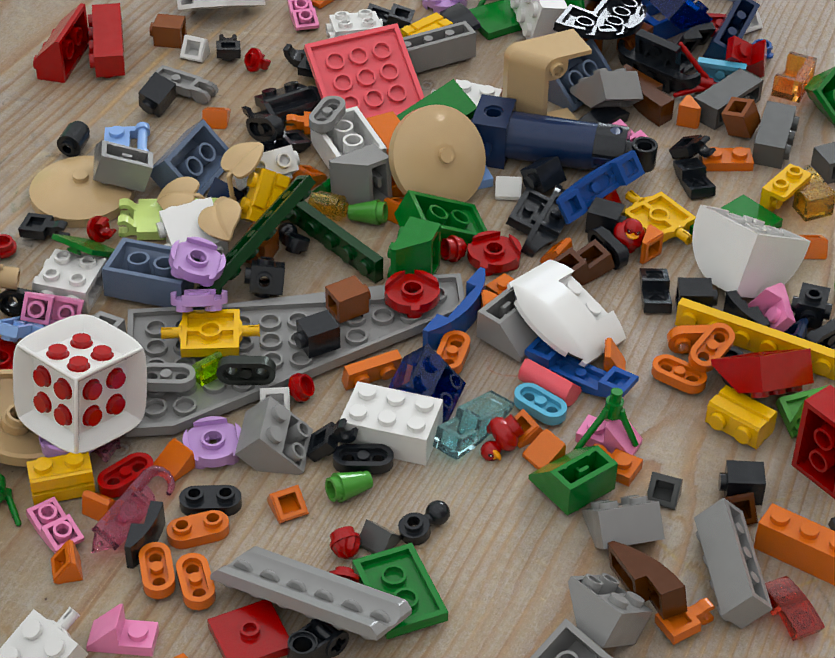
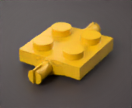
M633 190L626 193L625 199L633 205L625 209V216L639 220L645 233L648 225L652 224L664 233L663 242L675 237L679 238L686 245L692 243V235L687 230L695 222L696 217L662 191L648 197H640Z
M240 309L182 312V321L178 327H161V339L179 338L181 358L239 356L240 342L243 337H260V324L242 325Z

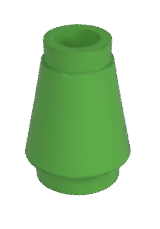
M380 199L350 204L348 206V219L374 225L386 223L388 220V205L386 202H381Z
M369 471L333 473L331 477L325 480V490L332 502L338 501L343 503L373 487V479Z

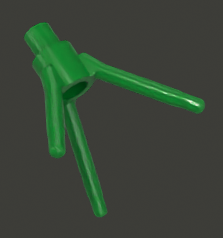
M611 389L610 395L606 398L605 407L573 450L583 448L605 419L621 420L634 447L638 446V441L623 408L622 389Z

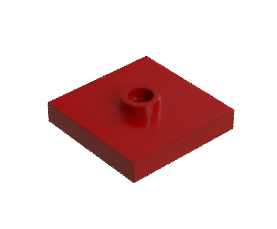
M264 599L207 619L208 628L223 658H280L287 655L289 635L272 603Z

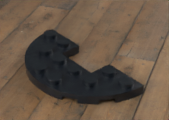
M593 0L600 3L592 12L570 4L555 21L553 30L561 32L574 29L581 38L612 40L624 38L636 33L642 27L647 7L642 4V0Z

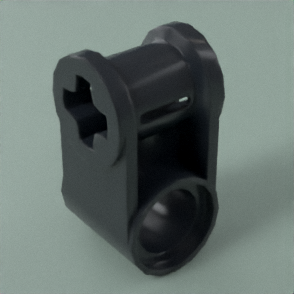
M312 619L310 623L289 636L287 641V658L335 657L347 646L349 634L344 630H338L332 624L319 619Z

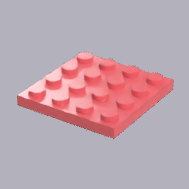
M398 23L304 45V51L321 100L327 96H339L345 100L346 109L357 106L364 117L368 118L391 111L397 116L425 98Z

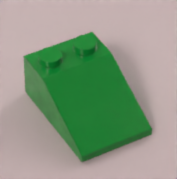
M411 190L407 191L394 213L400 227L405 226L410 216L440 223L441 241L450 235H455L462 238L468 246V244L472 243V238L476 234L487 231L475 204Z

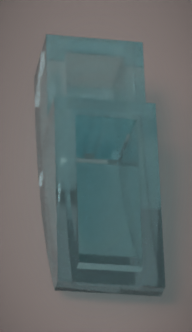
M491 390L459 406L454 418L437 427L433 447L455 460L461 458L490 435L486 429L491 419L494 417L506 418L514 408L515 403Z

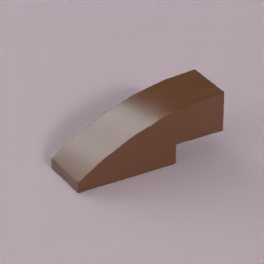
M628 64L623 65V68H626L627 71H637L644 99L633 104L637 111L658 127L672 120L675 99L662 92L663 84Z
M596 239L577 252L571 247L553 260L573 269L574 272L571 276L581 286L615 268L611 253Z
M616 541L607 543L610 568L627 591L641 596L645 602L650 601L663 620L688 611L685 585L673 572L662 563L637 549Z

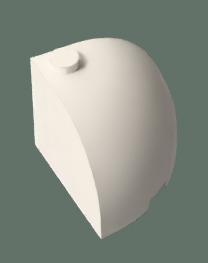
M700 205L692 235L694 256L702 274L706 278H711L712 284L726 292L737 290L740 297L756 298L766 288L778 283L785 285L801 265L811 241L783 228L778 229L764 225V221L746 215L742 217L729 213L728 210Z

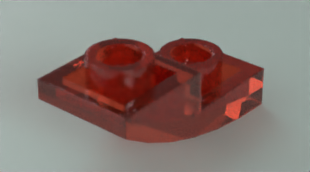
M784 576L765 583L773 608L770 613L772 616L780 615L793 641L818 633L825 628L813 605L789 577Z

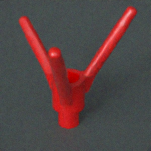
M679 42L678 45L681 46L683 53L698 73L701 74V83L693 89L675 92L673 97L704 92L713 84L718 83L713 78H710L701 68L683 42Z

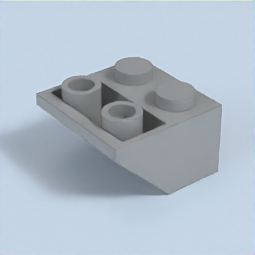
M607 68L597 69L593 72L594 75L579 79L578 84L569 88L572 95L590 108L629 107L644 99L637 71H627L626 68L608 71Z
M105 140L97 143L94 149L93 180L103 184H112L129 190L145 192L153 170V152Z
M374 143L329 160L332 205L335 207L348 208L350 204L377 199L384 202L385 198L392 197L389 157Z
M506 289L477 312L476 337L515 360L522 362L527 358L525 349L538 335L530 328L516 309L514 302L517 298L514 289L510 291Z
M268 396L245 412L235 455L256 471L300 475L304 473L307 450L313 429L286 409L284 405Z
M648 495L620 497L621 503H618L617 500L609 501V499L591 502V508L582 509L583 517L595 548L608 549L607 543L611 541L624 545H633L665 539L659 501L648 500Z
M606 573L601 575L571 576L568 585L577 628L602 648L635 645L653 612L644 605L645 600L636 593L626 592L618 586L619 581Z

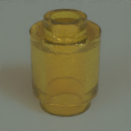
M320 190L313 192L308 200V204L330 220L340 221L348 213L349 203L344 195Z

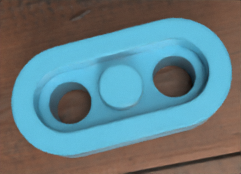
M523 383L515 388L514 404L518 409H524L530 416L547 425H558L565 421L567 404L563 399L534 383Z

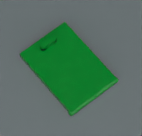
M53 234L51 238L68 245L67 250L77 255H81L82 251L94 256L110 257L115 250L87 238Z

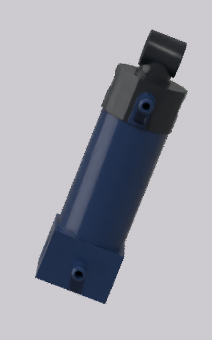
M484 94L480 97L472 119L484 144L486 166L490 168L504 170L508 158L535 162L541 158L558 156L562 167L592 172L631 150H635L645 173L654 170L656 165L658 143L649 137H638L631 141L630 127L519 112L516 111V99Z

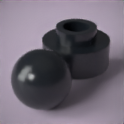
M283 223L278 227L279 241L286 246V251L293 254H301V251L305 252L308 250L310 239L298 234L297 228L293 224Z
M435 500L428 504L424 515L413 512L403 516L398 524L401 540L406 544L413 543L414 546L426 542L430 537V526L432 524L442 525L448 521L450 517L449 506L443 501Z

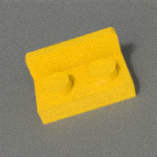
M789 164L762 187L760 205L771 212L779 209L783 202L793 197L796 191L811 179V173L799 166Z

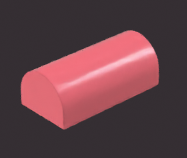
M528 358L524 360L518 373L520 381L539 385L563 399L567 407L574 404L582 392L580 386Z

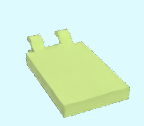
M128 198L119 199V209H128L121 210L118 216V225L126 226L119 227L118 234L120 237L137 235V240H166L165 238H160L157 231L156 223L160 222L159 211L163 210L157 203V199H139L138 204Z

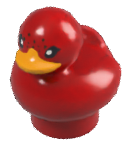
M628 218L617 223L614 227V237L628 248L629 253H633L642 245L645 230L639 220Z
M512 414L506 418L494 417L491 419L486 430L487 433L492 434L496 441H487L482 445L480 449L482 457L487 461L501 460L502 450L512 451L517 447L519 437L524 435L525 432Z

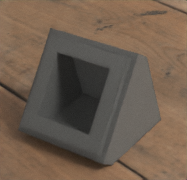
M652 472L647 491L648 500L659 501L660 506L676 509L682 492L683 479Z
M367 519L360 533V547L373 554L394 548L401 540V536Z

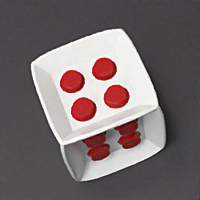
M86 314L64 318L27 335L17 343L13 357V395L18 418L28 429L61 450L74 454L92 451L134 429L142 421L145 414L147 362L143 347L138 341L122 330L100 318Z

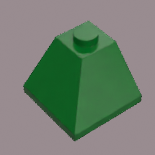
M832 67L814 76L804 89L816 107L835 126V67Z

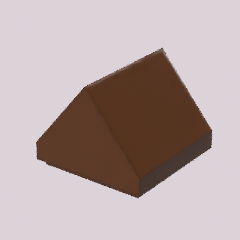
M754 492L723 497L743 511L747 525L758 523Z

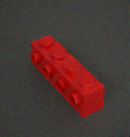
M120 3L92 5V14H88L90 68H95L96 78L124 76L125 62Z

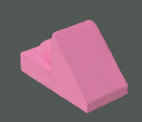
M782 283L766 288L748 304L749 308L759 307L764 317L768 318L770 328L785 332L796 322L785 285Z
M588 414L576 432V442L580 441L597 417ZM604 420L585 445L590 447L596 443L603 445L610 453H613L617 448L635 455L642 444V437L631 425L638 441V446L634 447L621 420Z
M119 604L93 621L86 649L90 652L153 657L159 633L158 622L125 619L124 606Z

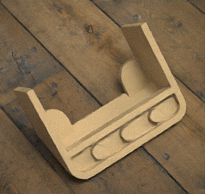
M574 29L511 44L504 54L502 97L516 99V111L577 120L568 108L547 112L549 81L559 79L566 73L569 59L592 54V49Z

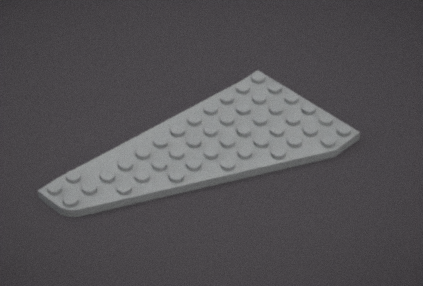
M461 273L433 275L439 282L440 301L436 307L423 313L420 318L416 319L409 318L406 314L397 312L385 304V285L368 287L371 293L369 312L343 323H339L336 320L340 326L341 348L310 359L304 350L299 349L295 343L294 333L297 332L296 320L327 310L325 292L223 304L222 309H240L242 325L260 324V337H243L240 342L239 356H266L275 362V379L267 385H228L221 382L216 372L218 362L223 356L181 358L179 338L161 339V327H178L182 321V312H176V307L128 309L127 334L138 341L143 347L146 362L189 364L195 369L196 384L186 392L147 391L144 417L134 429L125 434V437L173 435L193 427V422L198 419L220 416L259 400L260 388L288 387L289 378L293 374H307L312 378L422 333L423 329L437 314L448 317L465 299ZM194 307L193 310H205V307Z

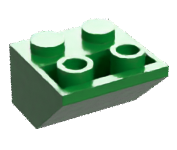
M409 217L405 226L400 227L395 243L391 242L389 245L387 257L391 259V265L388 269L387 278L405 270V274H414V270L426 271L432 275L436 274L440 267V223Z
M598 445L578 448L529 474L528 479L568 516L615 489L618 463Z

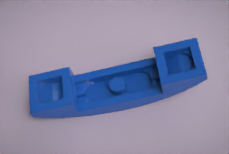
M631 150L593 170L571 185L556 199L566 224L572 223L587 213V208L591 206L595 197L603 198L618 187L627 186L645 174L635 150Z
M480 267L466 282L465 299L448 317L437 314L423 329V351L428 353L437 350L445 333L453 330L466 332L476 321L477 312L481 309V292L485 290V268Z
M539 336L525 349V355L530 360L580 386L582 392L607 398L612 388H620L623 391L622 397H624L639 381V376L616 366H613L608 372L590 364L583 367L579 365L581 360L570 355L562 356Z

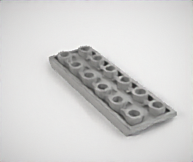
M257 546L252 547L237 557L232 563L222 566L210 575L211 580L222 583L225 587L249 593L254 598L268 600L276 603L281 608L292 609L305 614L308 618L319 619L332 624L335 628L359 634L367 640H379L412 614V608L405 599Z

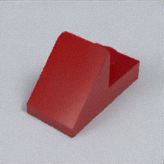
M735 35L728 38L725 60L747 64V71L759 77H764L767 58L766 39L751 44Z

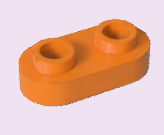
M724 323L710 325L692 346L688 356L690 365L700 372L713 370L714 367L711 365V359L724 357L733 345L735 339L733 329ZM714 339H719L722 341V343H718Z
M681 325L672 328L667 334L669 349L678 354L690 353L692 346L710 325ZM714 339V340H716L718 343H722L721 340H719V339Z
M453 330L443 335L434 356V370L439 375L452 377L462 371L470 351V337L467 333Z
M668 354L659 355L654 358L651 373L658 381L688 394H698L706 388L707 373L695 370L689 362Z
M218 510L176 518L168 524L166 529L168 543L176 549H188L221 541L229 534V518L224 512Z
M151 542L144 545L139 551L144 593L153 599H164L170 596L176 588L171 550L166 544L161 542Z
M188 553L181 556L176 562V573L184 604L193 610L209 608L215 602L216 592L214 581L210 579L211 571L206 557L199 553Z

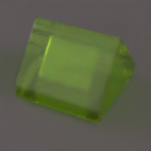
M217 351L192 365L196 372V382L201 387L218 378L216 372L218 362L223 358L221 352Z

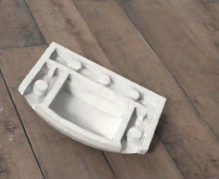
M549 259L509 282L507 289L508 291L514 289L517 298L514 305L530 328L562 356L566 357L569 352L583 359L579 363L583 367L604 355L605 339L612 338L616 346L623 343L626 339L624 330L614 311L607 313L581 284L571 276L574 270L564 264Z

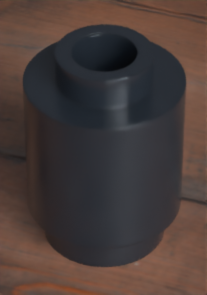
M81 121L69 123L57 140L58 149L66 156H78L90 138L89 127Z

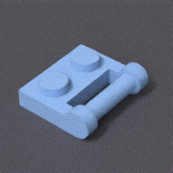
M139 122L136 126L105 127L104 140L130 147L131 139H137V149L149 151L147 149V141L150 135V125L146 122Z

